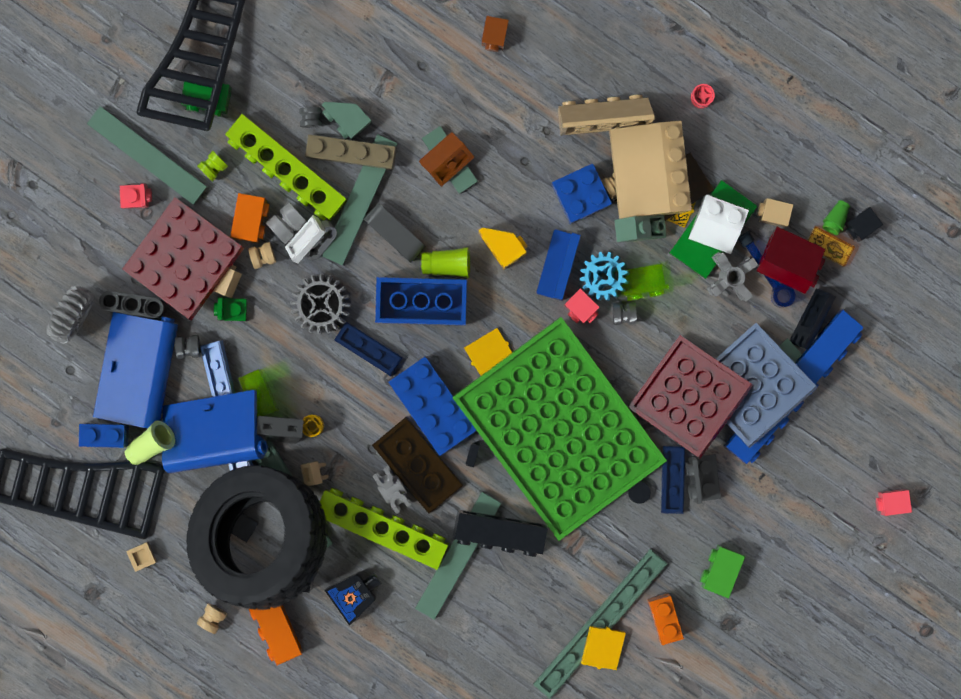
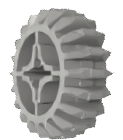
M320 274L319 281L316 280L315 275H311V283L304 278L303 282L306 286L304 288L299 284L296 286L297 289L301 290L300 294L292 293V296L298 297V300L290 301L291 305H297V309L291 310V313L300 314L295 318V321L299 322L303 319L304 322L301 324V328L304 329L309 324L310 333L314 331L315 327H317V334H322L323 327H325L326 333H331L329 326L332 325L335 330L339 329L336 322L345 323V320L340 318L341 315L349 316L350 314L344 311V307H351L350 303H344V300L349 299L350 295H342L347 288L343 286L338 289L337 287L341 281L336 280L332 284L333 276L329 275L327 281H324V274ZM316 286L330 287L320 296H316L309 291ZM334 292L339 299L337 312L329 304ZM304 296L312 303V308L307 316L303 310ZM312 297L319 300L324 298V304L330 311L322 308L316 310L317 303H315L316 301ZM322 312L332 317L331 320L323 323L312 321L315 316Z
M79 285L71 287L55 308L48 322L47 335L54 341L62 344L69 342L86 320L94 302V295L88 289Z

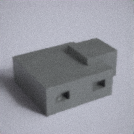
M265 416L257 417V435L261 436L265 441L296 444L302 438L303 420Z

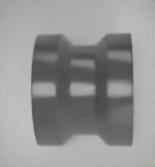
M305 107L299 109V114L302 116L300 127H322V121L319 118L321 108Z

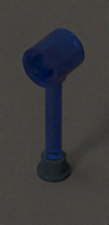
M749 230L739 236L737 241L739 240L743 247L746 246L751 256L759 265L762 254L753 241L755 239L750 233L752 231ZM765 276L773 288L771 293L773 305L778 308H786L793 304L796 298L794 289ZM781 290L786 291L789 295V299L785 303L780 302L777 297L778 292Z

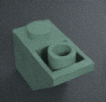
M324 102L322 104V107L325 109L322 112L330 123L334 120L339 125L337 131L344 139L349 137L353 141L372 124V121L357 104Z
M664 215L633 216L615 220L617 242L666 238Z

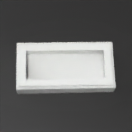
M313 215L285 246L293 262L299 263L326 233L318 217Z

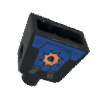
M356 573L327 587L324 591L348 625H351L376 600L372 590L382 583L375 573L366 579H363L359 573Z

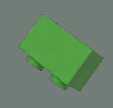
M717 545L716 549L713 548L710 552L708 561L711 563L708 570L704 569L701 575V587L729 598L745 556Z

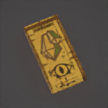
M814 226L808 238V241L825 248L823 255L825 258L845 267L855 246Z

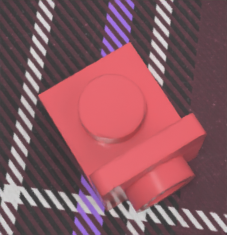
M147 184L120 186V204L122 209L149 207V202H152L151 188L148 189Z

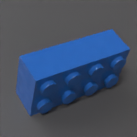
M377 277L375 323L466 326L467 280Z
M426 356L388 382L439 456L476 431L475 427L454 401L452 393Z

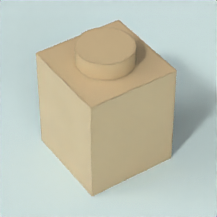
M768 198L765 199L764 203L760 202L757 216H760L759 222L783 228L788 227L793 204Z
M232 265L214 289V292L229 298L233 297L242 275L235 271L236 266Z

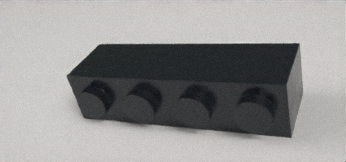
M458 509L453 537L455 540H458L457 543L462 545H471L472 542L480 544L479 547L485 549H492L493 546L501 547V550L504 552L514 553L515 550L524 551V555L536 557L537 554L543 555L548 528L545 524Z

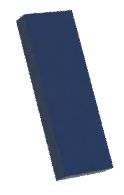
M345 322L334 341L389 376L393 374L403 358L348 322Z
M662 446V455L667 461L662 464L661 513L684 514L685 448L682 446Z

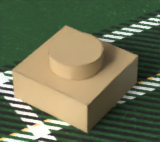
M148 542L126 551L135 572L157 562Z

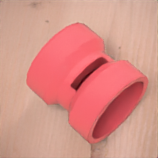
M700 84L691 93V103L699 109L707 108L713 102L715 92L710 85Z

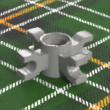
M717 252L711 258L721 271L719 273V280L706 288L709 294L717 297L727 287H732L740 301L744 300L746 302L753 297L743 283L745 281V274L758 266L755 259L747 257L738 266L732 267L724 253ZM734 271L735 280L730 282L729 274Z
M387 466L383 469L386 473L385 476L381 477L377 472L373 475V478L379 485L378 490L387 504L391 503L392 509L397 514L401 510L399 504L405 503L408 507L412 502L406 494L407 490L397 475L394 476L391 468Z

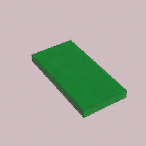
M722 180L710 195L749 210L744 225L757 208L756 204ZM695 216L669 254L706 279L716 265L711 257L717 252H725L688 239L696 219Z

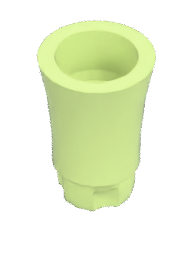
M155 421L145 432L127 446V449L124 451L125 456L134 465L146 462L155 455L174 447V433L166 423Z

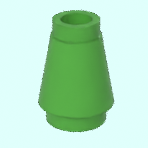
M839 200L823 220L822 228L833 235H839L844 229L850 205Z

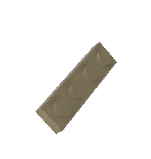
M308 134L305 157L393 170L397 148L395 146Z

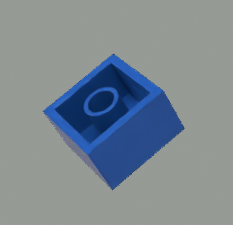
M593 163L551 183L570 225L612 204Z

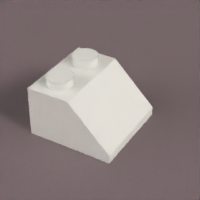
M705 195L688 239L731 254L749 210Z

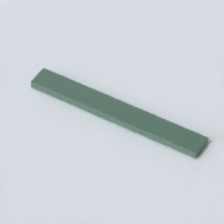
M649 549L536 679L533 685L551 699L581 664L589 627H609L612 629L665 568L667 563Z

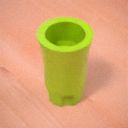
M469 247L422 253V274L469 278Z

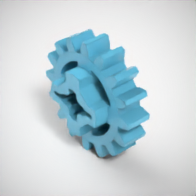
M599 252L598 258L591 255L592 261L584 262L587 268L580 270L585 274L584 277L580 278V281L586 282L582 288L584 290L590 289L588 295L593 297L596 294L597 300H601L604 296L605 300L610 301V295L617 298L618 290L625 291L622 284L629 283V281L624 279V276L629 275L628 271L623 270L626 267V263H619L621 259L619 256L612 259L613 254L611 252H608L606 257L603 252ZM601 262H608L605 266H597ZM617 270L619 274L618 281L615 278V272ZM591 272L593 273V276H594V281H593L592 283H591V278H590V277H591ZM601 273H605L608 276V279H603L600 276ZM606 286L613 287L607 291H600Z

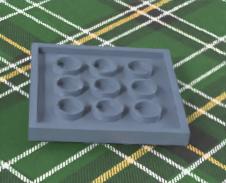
M757 323L716 358V360L753 385L727 421V425L749 448L817 389V386Z

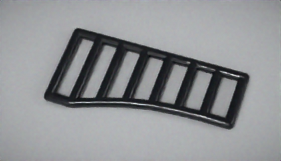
M199 0L189 1L178 33L168 52L142 89L136 110L138 116L203 131L211 129L246 0H213L235 5L232 17L197 10ZM196 18L229 26L226 38L189 30L192 19ZM188 38L223 46L221 58H215L180 50L179 48L183 40ZM174 57L218 67L215 79L167 68ZM161 77L209 87L212 88L210 99L205 100L154 87ZM152 96L207 109L204 121L147 109L149 98Z
M5 448L0 449V482L6 459L20 461L11 496L0 494V503L139 539H146L148 537L165 472L163 466L150 462L134 465L130 461L106 463L68 462L24 454ZM28 464L41 466L33 501L20 499ZM50 468L63 470L54 507L41 504ZM133 469L119 524L106 521L119 470ZM145 470L153 472L155 475L141 529L129 527L128 523L141 472ZM72 471H86L76 513L63 510ZM109 471L98 517L94 518L84 515L95 472Z

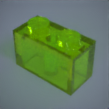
M262 369L255 370L238 378L243 391H257V417L267 416L279 410Z

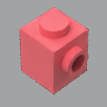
M581 288L564 304L570 311L567 315L575 323L580 321L583 324L587 321L590 324L599 315L596 312L599 306Z

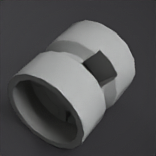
M288 202L280 209V215H274L266 224L286 244L294 237V231H299L307 221Z

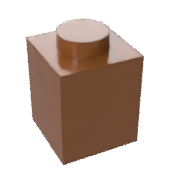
M486 16L481 46H486L485 50L498 52L499 49H504L509 20Z

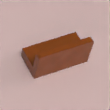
M451 132L421 158L419 163L442 187L475 157L465 144Z

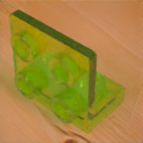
M662 264L625 270L629 272V275L624 276V279L629 281V283L622 284L625 291H621V297H627L628 301L643 298L642 294L649 293L650 297L665 294L664 291L669 289V284H665Z

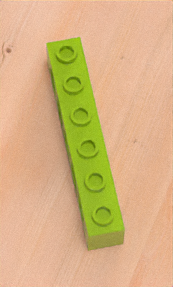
M243 114L226 132L225 135L229 138L228 144L236 150L239 148L243 149L246 152L244 157L254 165L256 162H259L264 166L262 171L271 179L276 176L281 180L279 185L288 193L291 190L297 193L299 196L296 199L306 207L309 204L316 209L313 213L323 221L326 218L332 221L347 202L345 197ZM248 136L256 137V143L252 147L245 145V139ZM266 150H272L274 153L270 161L262 159V154ZM289 164L291 166V171L288 175L280 174L279 169L281 165ZM300 178L308 179L307 188L298 189L297 181ZM318 192H323L326 195L325 201L321 204H317L314 201V196Z
M333 487L330 490L326 489L320 503L322 505L321 508L324 510L326 521L431 568L438 569L448 547L445 537L436 533L430 536L424 533L426 529L416 524L410 527L404 524V519L393 515L392 518L383 515L385 511L375 506H372L371 509L363 506L364 501L353 496L351 500L343 497L344 492ZM338 503H344L347 506L348 511L345 515H339L336 512L335 507ZM359 512L366 513L368 522L359 524L356 521V514ZM378 522H386L389 530L386 533L378 532L376 529ZM404 530L408 532L409 540L407 542L398 541L397 533ZM427 540L430 548L424 552L420 551L417 548V542Z

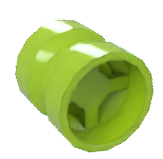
M212 151L208 155V159L201 161L197 167L213 182L217 178V174L220 171H224L228 165Z

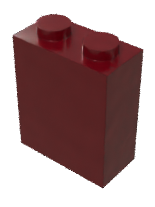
M777 226L767 242L756 271L806 294L810 287H815L819 279L817 271H820L826 259L822 258L825 248Z

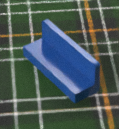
M559 230L553 231L537 294L560 301L563 300L581 235Z

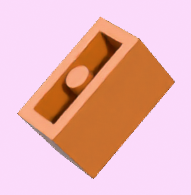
M238 193L230 235L232 239L259 243L260 239H264L266 226L262 224L264 217H268L270 204L266 203V198Z
M667 593L647 599L661 645L683 640L671 595Z

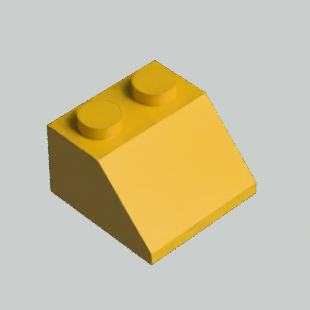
M488 228L478 230L479 235L503 270L527 253L525 249L528 246L521 236L516 237L514 233Z

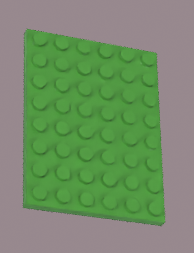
M562 317L556 319L452 397L559 541L667 461Z

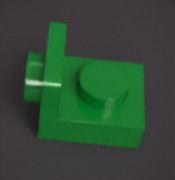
M218 298V302L214 303V316H217L219 321H247V299Z

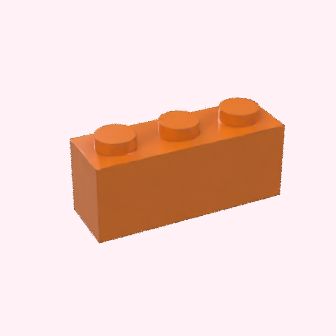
M283 605L266 610L249 609L252 619H257L259 623L258 633L262 641L266 640L269 646L267 654L271 662L275 661L276 665H279L302 655L303 649Z

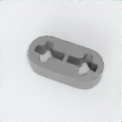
M321 221L326 233L305 255L308 260L319 258L335 239L337 231L330 221Z

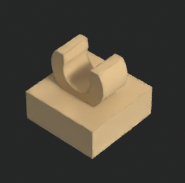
M316 461L300 465L304 484L307 486L323 483L322 480L329 477L320 473V468L325 467L326 463H318Z

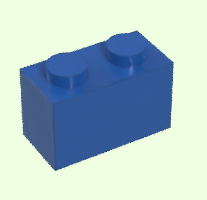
M79 424V447L125 448L128 446L129 425Z

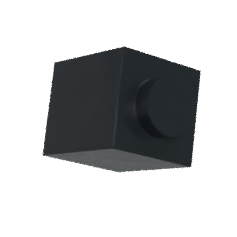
M868 207L845 224L847 227L845 231L852 240L856 239L857 242H860L880 228L883 223L871 207Z

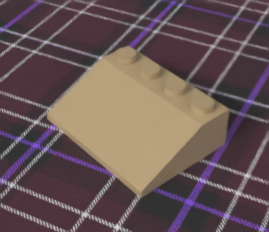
M642 95L629 96V100L611 97L607 98V102L589 99L585 100V104L577 105L576 101L563 102V106L558 107L560 136L604 132L610 129L651 124L654 120L650 101L648 98H643Z
M682 121L659 122L609 130L619 219L633 216L681 214L692 210Z

